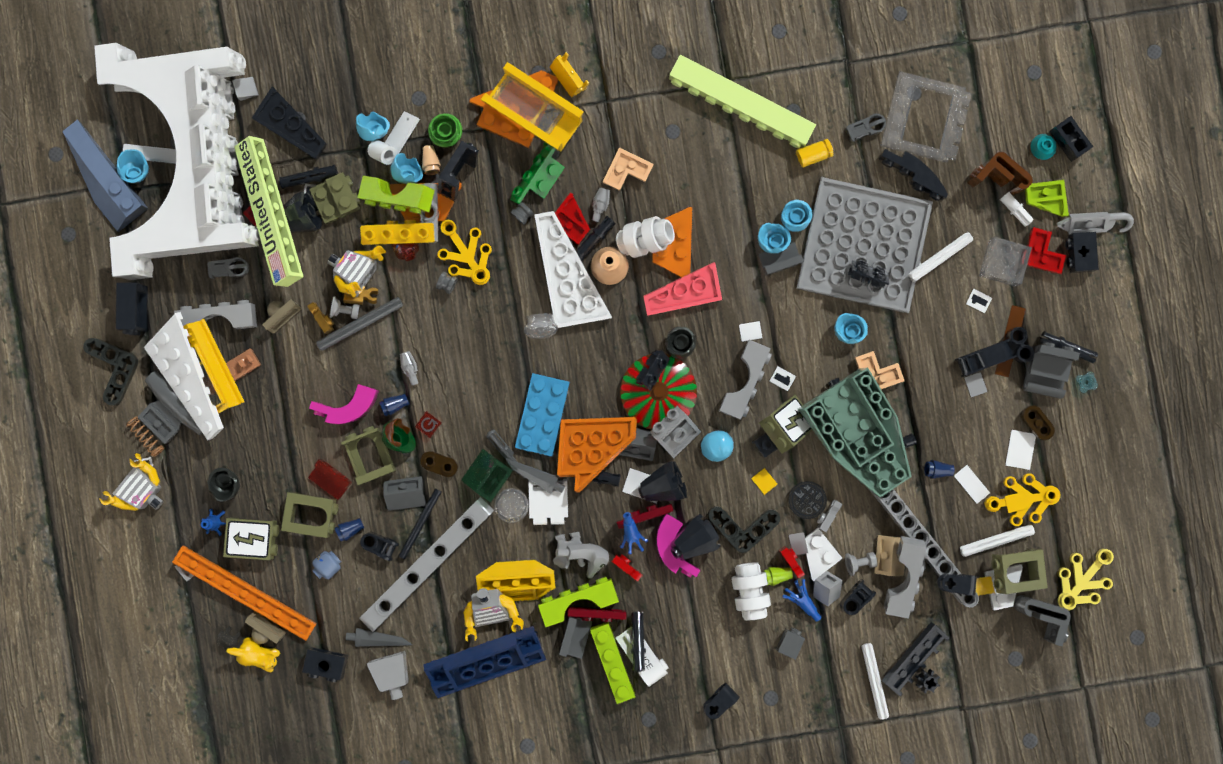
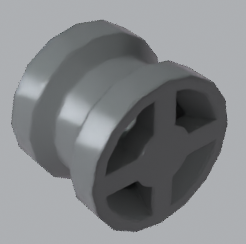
M522 201L516 209L510 212L523 225L527 223L529 217L534 215L533 211Z
M443 271L436 284V289H443L450 295L458 278L455 276L451 277L447 272Z

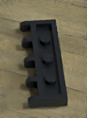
M931 622L881 681L901 697L903 693L900 690L908 681L911 684L914 682L911 678L920 666L925 669L927 667L924 664L926 659L932 652L938 654L937 646L943 639L949 641L950 637Z

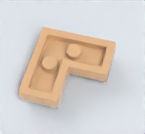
M619 148L603 183L620 191L628 174L646 182L654 164Z
M874 351L855 357L858 369L868 367L881 389L904 381L899 364L896 363L880 369Z

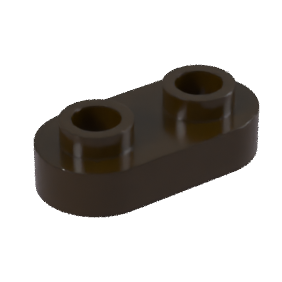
M1037 406L1024 408L1022 419L1032 433L1040 440L1051 439L1055 433V428L1042 410ZM1030 412H1033L1034 417L1032 419H1030L1028 416ZM1042 427L1046 429L1044 434L1040 432Z
M433 451L425 452L421 457V465L428 471L445 477L454 476L458 471V463L453 458ZM429 457L433 458L431 465L427 463V458ZM446 464L451 465L450 471L445 470Z

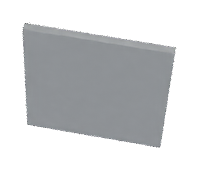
M821 177L803 255L804 262L801 264L796 289L909 313L916 281L911 280L909 273L920 264L933 201ZM852 260H862L867 262L870 267L875 268L878 266L885 269L889 274V286L885 284L884 288L874 287L870 283L867 284V277L864 282H861L863 276H861L860 281L850 278V275L847 274L850 267L852 268Z

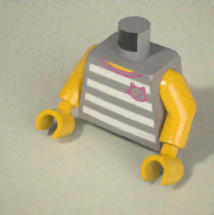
M376 246L370 251L352 252L348 250L342 258L332 254L327 264L334 267L333 278L338 290L341 293L351 294L352 297H358L377 270L375 259L379 261L384 259L381 255L386 253L384 248Z
M136 453L135 457L139 460L134 462L130 459V465L133 469L112 493L114 496L111 497L108 491H104L103 494L109 497L106 500L99 498L100 502L103 505L111 504L117 508L132 511L145 509L149 504L157 510L164 501L156 496L161 489L156 469L146 461H142L141 455Z
M482 588L478 590L477 593L471 595L472 601L468 602L464 609L465 627H467L465 639L467 642L468 635L470 634L474 635L475 641L477 639V632L473 628L474 625L475 627L508 621L512 618V631L516 632V625H519L521 630L523 629L524 621L518 618L519 613L514 600L502 594L499 589L487 590Z

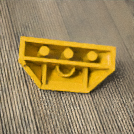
M536 560L496 562L476 576L477 590L482 588L487 590L499 589L502 594L512 598L514 601L538 600L550 590L555 589L554 570Z

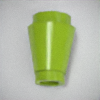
M768 567L767 570H763V572H766L767 585L774 586L793 579V572L790 567Z

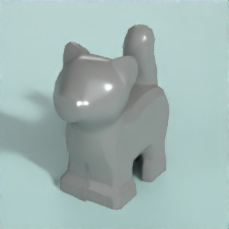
M580 532L569 533L570 537H572L569 541H566L565 534L556 535L557 549H566L567 545L582 544ZM556 556L553 559L555 565L568 569L570 560L566 557ZM583 558L577 559L580 567L585 566Z

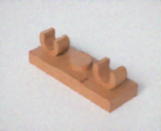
M250 348L227 362L226 365L234 381L259 367L261 363ZM209 376L203 377V382L206 387H209L211 395L216 394Z

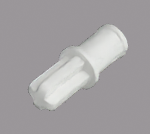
M1010 192L1000 199L1011 211L1010 214H1014L1025 227L1033 221V218L1022 207L1023 204H1020Z

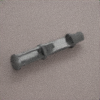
M496 430L489 431L486 437L504 458L518 462L513 457L514 452Z

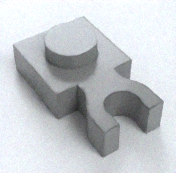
M833 500L828 511L825 514L822 513L818 518L817 523L819 525L817 528L827 532L842 503Z

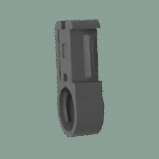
M876 113L848 125L846 132L850 136V142L854 143L855 139L857 140L867 135L879 134L886 127V119L881 114ZM872 118H879V120H876L869 124V121ZM877 124H883L880 130H873L871 128Z
M239 257L209 261L207 264L209 278L211 279L228 275L229 277H243L249 271L248 262ZM236 261L244 262V264L233 265ZM245 268L241 274L233 272V269Z

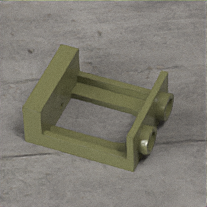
M368 427L363 429V434L357 436L356 433L346 436V440L341 442L346 448L357 476L355 478L357 485H362L396 471L389 450L381 440L382 432L380 428ZM364 437L371 438L375 442L384 467L366 473L357 449L359 440Z
M287 492L281 531L323 538L330 537L335 531L333 518L338 512L339 504L336 503L337 499ZM297 504L324 509L327 513L326 522L322 526L294 523Z
M1027 549L1023 552L1002 555L992 554L991 565L994 570L996 593L1012 594L1048 588L1043 549ZM1027 562L1030 581L1011 582L1007 577L1008 567L1014 563Z

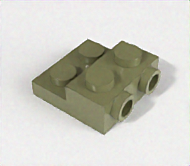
M343 172L326 179V182L310 189L326 225L361 209L359 206L361 200L358 198L357 192L353 193L351 186H354L350 176H346Z

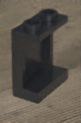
M461 141L439 176V194L455 202L459 193V180L456 179L464 164H468L473 168L477 166L479 150L475 145Z

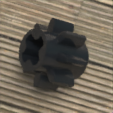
M921 669V673L915 676L918 680V683L915 685L921 688V691L925 694L928 690L934 693V690L940 687L937 681L940 676L934 674L932 669H929L928 672Z

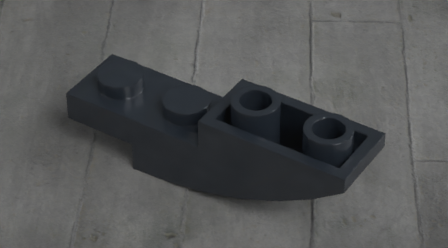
M887 149L883 150L879 157V160L882 161L881 163L889 168H892V166L897 168L898 172L904 176H912L909 184L913 185L912 188L918 192L924 191L929 194L930 198L936 201H943L948 196L939 178L917 157L907 151L900 157Z

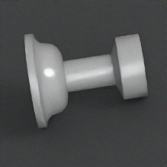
M333 296L330 318L337 316L340 312L351 314L352 319H357L360 305L344 306L341 305L340 300L336 299V296Z
M849 553L845 554V564L849 575L854 576L860 566L877 567L875 553H867L865 558L856 559L855 556Z

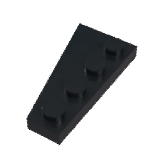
M272 86L252 116V119L317 160L327 143Z

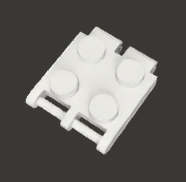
M567 479L557 481L565 486L562 493L553 489L551 494L541 487H533L536 484L529 480V518H533V525H547V518H551V524H564V517H568Z

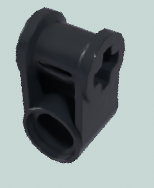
M375 532L364 534L360 540L363 549L388 561H392V554L396 546H399L397 541ZM367 536L374 538L375 544L373 546H368L365 543Z
M942 574L937 579V586L942 591L975 596L977 576ZM945 581H951V585H945Z
M860 579L841 600L840 609L848 615H856L873 599L876 592L869 589L864 584V580ZM849 601L854 602V608L851 611L846 609V604Z
M724 683L704 703V712L710 719H717L728 708L732 707L740 696L727 683ZM711 705L716 708L717 711L715 713L713 711L710 712L709 707Z

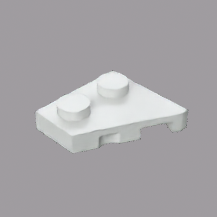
M816 528L805 537L808 549L806 559L812 581H815V579L842 559L819 528Z
M1021 564L1009 566L1007 569V577L1013 583H1017L1020 580L1023 568ZM994 570L984 572L985 577L991 576L994 587ZM994 587L995 593L989 594L992 610L1008 608L1014 605L1016 593H996Z

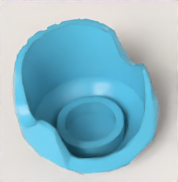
M371 112L368 116L361 113L356 117L357 132L365 141L381 139L387 134L390 123L385 117L378 115L376 112Z
M135 149L121 152L117 160V173L120 178L129 183H137L145 179L149 166L142 152Z
M399 153L395 156L390 168L394 180L407 185V183L415 184L422 179L423 170L416 158L407 159L404 153Z
M802 200L788 202L781 214L782 224L792 232L804 230L812 219L810 206Z
M765 223L758 232L759 246L767 253L782 252L790 245V232L780 224Z
M844 313L835 322V334L844 343H859L868 333V325L859 315Z
M724 431L708 433L701 442L702 454L707 459L715 462L725 460L732 454L734 448L732 437Z

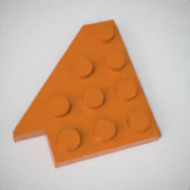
M542 70L529 75L553 92L559 82L556 76ZM515 82L508 83L497 99L498 102L529 122L531 119H534L545 103ZM493 90L486 92V94L490 96ZM485 93L470 98V103L483 108L477 123L478 127L530 148L535 135L483 102L481 98ZM548 105L545 107L543 112L536 120L535 126H537L538 128Z
M635 417L562 419L557 475L559 477H575L574 491L580 493L636 438L637 419Z

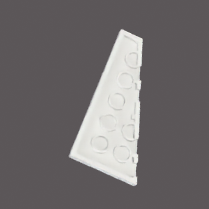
M555 212L535 214L555 328L612 318Z
M181 312L175 313L144 348L206 439L210 440L224 427L216 406L212 405L209 394H211L209 387H205L202 378L205 376L195 349L190 347L187 339L189 333L187 329L183 328Z

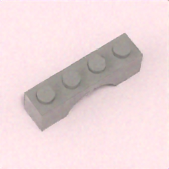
M249 300L237 301L236 305H230V302L218 303L216 307H211V304H202L197 309H192V306L180 307V310L174 311V314L181 312L183 326L200 321L201 319H205L207 322L210 318L224 316L231 322L233 328L246 329L257 327L255 304L249 303Z
M752 340L747 341L741 359L748 368L747 383L738 392L726 393L718 411L741 420L742 416L746 417L750 408L747 406L749 399L753 400L757 389L754 387L757 381L761 382L764 371H762L764 363L768 365L772 356L769 353L771 348Z
M901 536L897 556L899 561L908 568V573L902 584L887 590L884 610L887 615L909 619L910 612L914 611L915 601L913 599L914 595H917L919 592L918 580L919 577L923 576L924 566L922 564L923 560L927 559L928 548L924 540Z

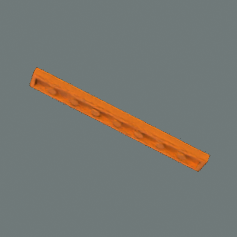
M184 545L172 561L175 565L305 641L317 624Z

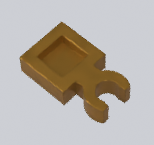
M364 287L358 297H352L351 294L344 293L343 301L344 303L363 305V301L367 300L371 304H376L377 298H372L371 295H378V289L370 288L365 290Z
M312 302L307 307L314 315L323 332L329 334L334 331L332 327L334 323L328 315L325 316L316 303Z

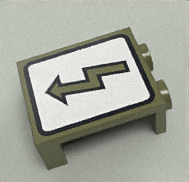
M796 395L784 401L778 409L759 422L782 454L794 447L812 431V428L798 410L803 404Z
M236 517L226 518L223 557L259 560L274 559L278 551V545L275 544V539L279 535L277 520L262 521L239 519Z

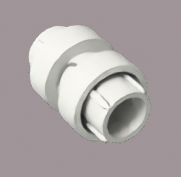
M655 216L644 219L642 223L636 221L626 224L623 230L617 233L616 242L622 254L636 258L647 255L649 251L655 253L665 250L667 245L672 244L675 234L669 220L660 219Z
M758 562L737 565L735 567L736 576L731 577L733 589L740 592V596L735 598L736 610L742 611L744 620L766 618V607L771 606L769 593H763L762 586L768 584L766 572H761Z

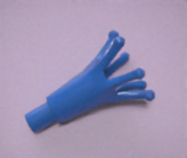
M209 509L210 514L206 519L201 520V527L207 530L206 534H209L210 530L221 536L222 533L218 528L226 525V523L220 521V517L225 514V511L223 510L218 515H212L213 509Z
M626 512L623 514L624 540L620 548H623L627 541L629 546L628 554L631 555L632 543L636 542L640 551L643 552L644 548H642L639 538L645 542H648V539H645L639 533L631 514Z
M802 579V586H799L798 580H795L794 583L799 593L795 594L788 588H785V592H788L790 597L783 595L782 598L793 601L808 616H811L815 622L819 621L821 616L808 595L805 586L806 580Z

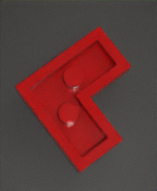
M1033 227L1031 228L1022 265L1055 274H1062L1066 255L1048 251L1052 232Z

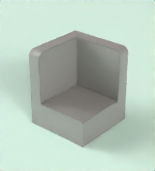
M826 571L815 579L813 597L829 606L840 597L842 580Z

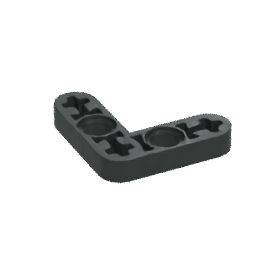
M89 338L84 342V351L115 366L103 393V400L108 405H118L122 402L136 371L138 358L134 354L102 340ZM95 343V346L103 349L102 351L92 350L90 344ZM109 349H113L116 353L115 357L111 360L106 356ZM130 358V361H132V365H127V363L124 362L125 359ZM120 368L129 370V373L125 371H120ZM119 374L125 376V382L122 385L116 382V377ZM115 386V387L122 388V389H121V391H120V390H116L115 388H112V387ZM115 392L117 399L111 401L109 394H114Z
M713 507L708 513L710 521L733 547L741 553L748 552L780 522L779 513L770 509L765 511L743 531L721 507ZM713 511H721L722 513L720 514V516L723 518V520H725L726 517L729 520L724 522L722 526L719 527L718 524H720L721 522L717 518H712L714 516ZM768 514H775L774 519L776 521L774 523L771 521L766 525L769 528L766 530L759 521L762 519L765 522L768 520ZM728 524L735 526V532L732 535L725 533L724 529ZM758 525L762 528V534L756 537L752 534V528ZM748 532L755 541L752 543L749 540L746 542L747 547L745 549L743 547L739 548L740 543L738 541L740 539L743 541L748 537L745 534Z

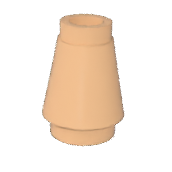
M424 146L422 148V170L426 175L438 174L441 165L434 146Z

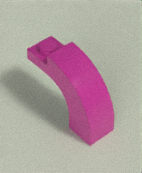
M358 384L353 399L346 406L333 408L311 401L309 409L314 410L313 414L325 417V414H327L325 420L327 423H351L362 418L370 411L377 399L379 390Z
M665 514L659 524L656 538L657 548L663 562L675 574L680 567L682 568L681 572L691 578L692 575L697 577L700 572L699 568L686 560L676 559L671 553V543L683 523L669 514Z

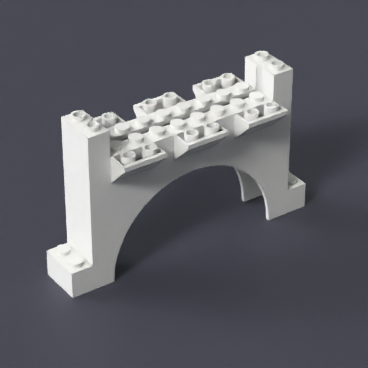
M118 43L96 45L97 84H113L115 92H136L149 98L160 109L169 123L176 148V169L173 183L159 210L139 228L127 234L110 238L112 276L129 280L152 278L154 269L151 262L152 258L259 246L260 236L258 229L255 226L245 224L241 210L243 200L240 194L232 192L234 184L232 176L239 175L238 170L240 166L234 148L238 142L235 137L228 135L227 132L229 128L228 120L234 119L235 105L232 99L234 88L231 81L224 77L245 75L246 61L243 55L229 47L137 59L134 51Z

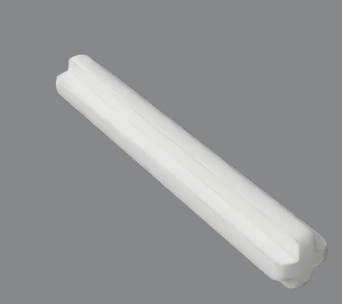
M969 232L963 234L909 273V277L912 281L919 280L971 243L973 237Z
M1026 525L961 546L960 552L962 556L966 557L1034 535L1035 531L1032 525Z
M866 643L862 645V651L878 718L886 719L889 717L873 646L871 643Z

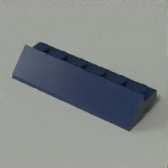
M531 626L458 653L450 654L441 659L433 660L424 664L423 667L437 698L545 661L546 656L538 633Z

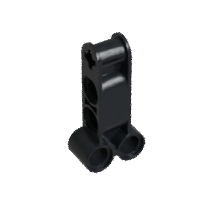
M1022 327L1011 328L1006 333V340L956 358L955 361H958L963 374L961 377L1012 358L1019 363L1031 361L1035 353L1031 346L1024 344L1028 337L1027 331ZM1014 331L1019 332V341L1014 340ZM1021 349H1025L1027 352L1025 359L1020 356Z

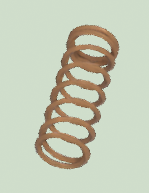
M138 416L132 418L126 424V427H131L130 431L136 432L135 437H140L139 442H145L143 447H149L148 452H152V457L160 454L164 450L162 445L149 451L158 440L145 446L154 435L141 441L142 437L149 432V429L137 435L145 424L132 431L134 426L141 421L140 419L138 420Z

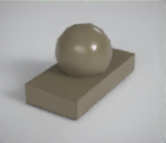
M292 299L285 305L281 301H273L267 306L270 318L262 325L266 330L274 334L301 310V307Z
M256 611L245 620V623L254 628L251 637L257 644H264L269 639L277 644L286 634L284 630Z

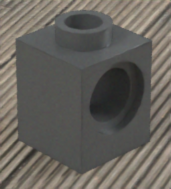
M792 627L790 630L785 628L776 650L796 660L805 640L801 635L802 632Z

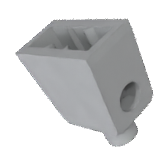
M405 651L369 661L367 666L380 692L389 690L392 700L402 698L400 686L408 683Z

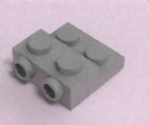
M676 406L667 412V416L661 422L655 423L653 430L649 433L675 458L701 431Z

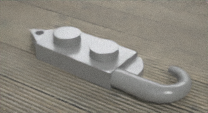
M1124 212L1069 214L1068 218L1056 224L1059 228L1066 230L1068 234L1079 232L1100 233L1110 230L1116 220H1127V225L1119 229L1121 233L1128 231L1133 226L1134 219L1132 215Z

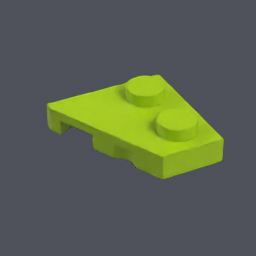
M1064 180L1032 183L1025 189L1027 205L1061 217L1069 216Z

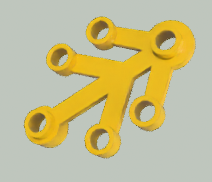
M452 220L443 221L441 231L451 237L461 254L449 252L447 249H440L438 257L443 261L449 259L468 263L472 269L459 268L453 264L448 268L449 274L451 276L471 277L472 281L477 285L486 284L490 279V272L486 265L492 248L487 243L481 245L480 251L482 254L478 265L474 257L478 239L481 237L480 229L475 227L470 230L469 234L471 237L467 249L456 233V224ZM448 225L453 227L450 232L446 231V226ZM475 230L479 231L477 237L472 236V232ZM484 246L489 247L487 253H484L482 250ZM443 251L447 252V256L445 258H441L440 256L441 252ZM453 267H456L458 269L457 273L455 274L451 273V269ZM480 272L484 273L482 279L477 278V274Z
M1027 473L1023 475L1022 481L1026 485H1031L1040 493L1032 494L1019 485L1014 477H1005L1003 480L1005 487L1011 488L1017 493H1026L1029 508L1033 502L1041 501L1036 510L1028 516L1029 521L1032 523H1039L1042 519L1041 515L1047 506L1056 504L1060 499V491L1056 487H1045L1035 480L1033 474ZM1027 476L1032 478L1030 483L1026 481ZM1008 479H1012L1013 484L1011 486L1007 484ZM1049 492H1053L1054 497L1052 499H1049L1048 497ZM995 496L986 498L984 502L985 508L992 512L1007 506L1005 498L999 499ZM994 500L997 502L995 508L991 506V502ZM1028 509L1017 511L1010 517V523L1013 526H1020L1023 522L1022 518ZM1034 514L1038 515V519L1036 521L1032 519V516ZM1014 517L1019 518V522L1017 524L1013 522Z

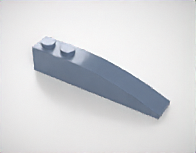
M76 120L63 130V134L94 203L116 231L120 232L148 210V207L129 183L120 178L117 168L79 120Z

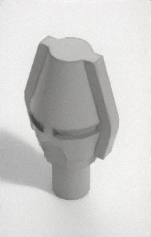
M599 188L592 205L594 211L593 221L599 222L601 213L606 211L609 205L610 190Z
M410 351L401 353L400 363L404 374L409 377L411 385L418 384L416 371H418L417 364Z

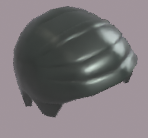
M686 327L673 328L669 331L666 338V350L668 354L676 359L689 357L696 346L695 335Z
M217 468L208 477V488L217 501L230 500L239 491V478L227 468Z

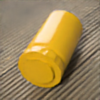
M828 139L796 150L797 158L802 168L834 156L832 145Z

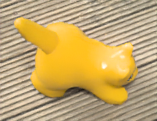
M252 637L245 638L239 648H228L226 650L227 653L237 656L236 660L239 664L244 666L254 665L270 673L277 664L275 657L280 655V651L275 648L260 647L252 640Z

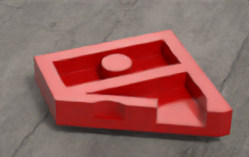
M570 192L555 214L568 238L579 245L589 233L590 228L573 194Z

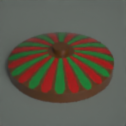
M668 354L666 355L670 360L651 391L644 385L640 386L636 383V377L642 368L649 369V366L645 363L650 355L635 361L626 371L621 383V401L625 411L630 417L637 419V424L648 429H653L654 424L661 422L667 416V412L676 406L689 416L696 402L697 386L691 370L681 360Z

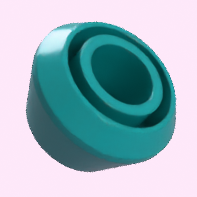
M1040 134L1032 140L1030 148L1036 158L1047 160L1055 154L1057 145L1054 138L1050 135Z

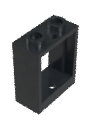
M116 283V329L121 330L122 334L134 336L141 335V332H147L148 286L139 283Z

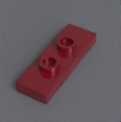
M671 503L661 507L655 504L646 507V512L640 513L637 510L630 514L635 524L673 512V507ZM624 519L616 521L618 528H624Z
M569 607L568 616L582 617L584 621H593V618H601L602 622H612V619L626 620V611L620 609Z

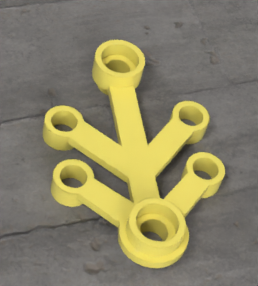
M1108 549L1098 550L1096 560L1084 575L1082 572V555L1072 553L1070 555V562L1073 563L1075 586L1070 590L1069 578L1071 572L1067 568H1060L1057 574L1061 578L1062 593L1058 596V605L1070 611L1077 604H1098L1101 600L1098 593L1091 592L1088 596L1077 595L1086 589L1103 588L1108 590L1112 588L1113 582L1110 578L1103 577L1096 581L1090 580L1103 564L1108 565L1113 561V553ZM1102 553L1106 554V558L1104 560L1101 559ZM1076 555L1079 556L1078 562L1074 561V556ZM1063 570L1067 571V575L1065 577L1061 575ZM1105 580H1108L1109 585L1107 587H1104L1103 582ZM1096 595L1097 599L1093 602L1091 597ZM1066 597L1070 599L1068 604L1064 603Z

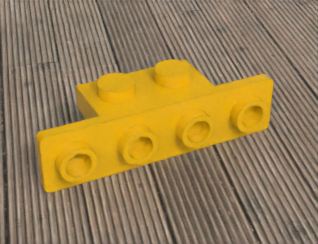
M404 220V224H398V221H386L387 225H363L360 227L362 245L434 242L433 223H416V220Z

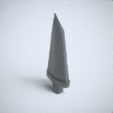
M505 458L514 471L540 486L551 494L553 489L561 493L564 491L565 486L557 482L559 476Z
M356 628V633H346V640L355 641V647L412 645L403 637L372 632L362 628Z

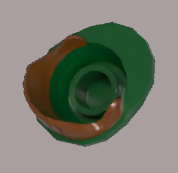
M401 418L389 421L383 426L381 440L386 448L405 454L411 453L415 449V438L410 432V428L403 425Z

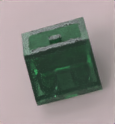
M482 449L461 481L491 503L514 470L485 449Z

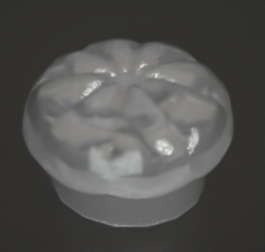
M544 313L527 316V325L524 327V332L530 338H550L558 331V325L554 323L553 314Z
M515 488L501 491L494 502L496 515L502 521L508 523L522 520L529 508L526 495Z

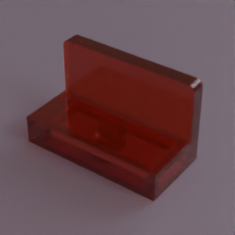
M318 459L314 465V470L308 478L339 500L353 481L323 459Z

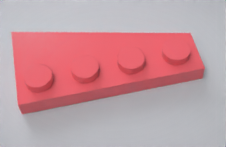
M715 262L644 295L647 316L722 300Z

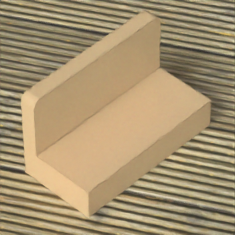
M878 535L875 574L904 576L905 565L899 561L897 556L901 537Z

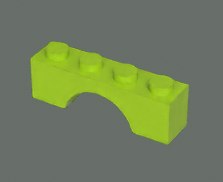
M363 176L358 198L364 200V204L375 207L376 204H379V207L390 209L393 206L394 209L405 212L406 209H410L409 211L412 213L421 214V211H430L435 190L425 185L407 183L400 193L392 195L389 182L375 177Z
M603 577L595 580L596 584L589 586L588 583L578 586L576 591L571 592L568 589L560 592L559 597L552 598V596L541 599L542 602L538 604L545 627L563 622L568 606L579 599L591 600L600 608L618 603L619 599L612 579Z
M604 622L591 627L590 631L616 703L619 704L635 698V692L620 656L610 623Z

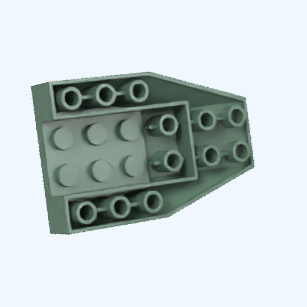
M868 367L858 369L798 408L832 458L879 498L912 477L898 417Z

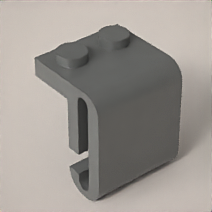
M1043 342V345L1033 346L1035 354L1034 358L1027 365L1023 391L1063 399L1066 390H1063L1064 382H1068L1072 361H1078L1080 353L1074 352V348L1062 346V349L1055 348V344Z
M1024 595L1016 597L1014 607L1018 612L1048 622L1044 640L1058 646H1063V643L1068 638L1067 628L1071 617L1070 612L1060 606ZM1028 605H1033L1054 611L1056 614L1051 616L1031 609L1028 610L1027 607Z

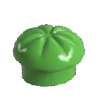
M439 114L431 120L428 134L435 145L444 148L451 147L460 140L462 125L451 114Z

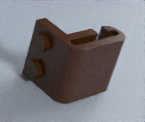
M998 152L983 165L981 164L969 175L971 179L968 184L974 188L987 176L1000 187L1012 181L1016 186L1009 192L1011 195H1016L1032 184L1033 179L1025 169L1006 153Z

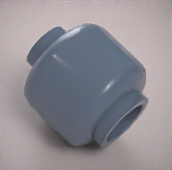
M323 551L312 561L314 567L312 571L319 579L324 577L329 580L341 569V561L332 551Z

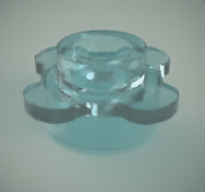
M1089 371L1085 375H1078L1076 377L1081 393L1097 389L1098 384L1093 372Z

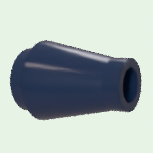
M402 394L383 398V401L379 402L384 415L391 416L408 405L409 402L406 395Z
M935 460L927 461L924 466V474L930 479L953 476L955 472L954 465Z
M360 518L338 524L334 529L342 542L349 540L360 530L364 529Z

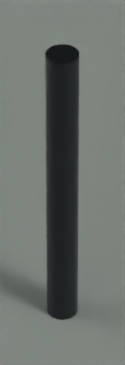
M435 488L399 557L406 559L442 493L439 489Z

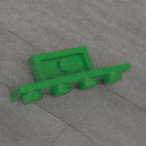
M546 142L544 143L543 150L534 158L533 165L524 173L519 186L515 187L512 191L510 198L512 202L520 204L529 189L543 199L546 197L565 168L551 157L556 150Z

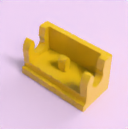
M566 52L562 57L561 55L557 56L549 68L572 98L586 90L589 82L585 80L583 83L567 61L569 54Z

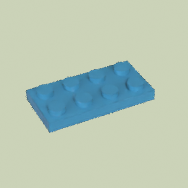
M532 373L515 448L553 456L570 382Z

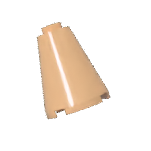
M605 247L594 254L591 260V271L593 276L602 284H617L627 275L629 268L628 259L618 248ZM610 260L613 261V263L607 264L606 261Z

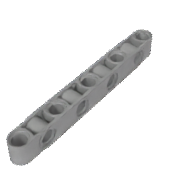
M480 497L359 619L374 632L494 510ZM465 518L472 520V528L467 529L463 526ZM437 546L445 548L444 556H439L436 553ZM410 573H415L418 576L417 583L409 581ZM382 601H388L390 603L389 610H384L382 608Z

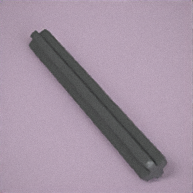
M396 297L320 339L316 344L323 351L401 308L403 303L400 298Z

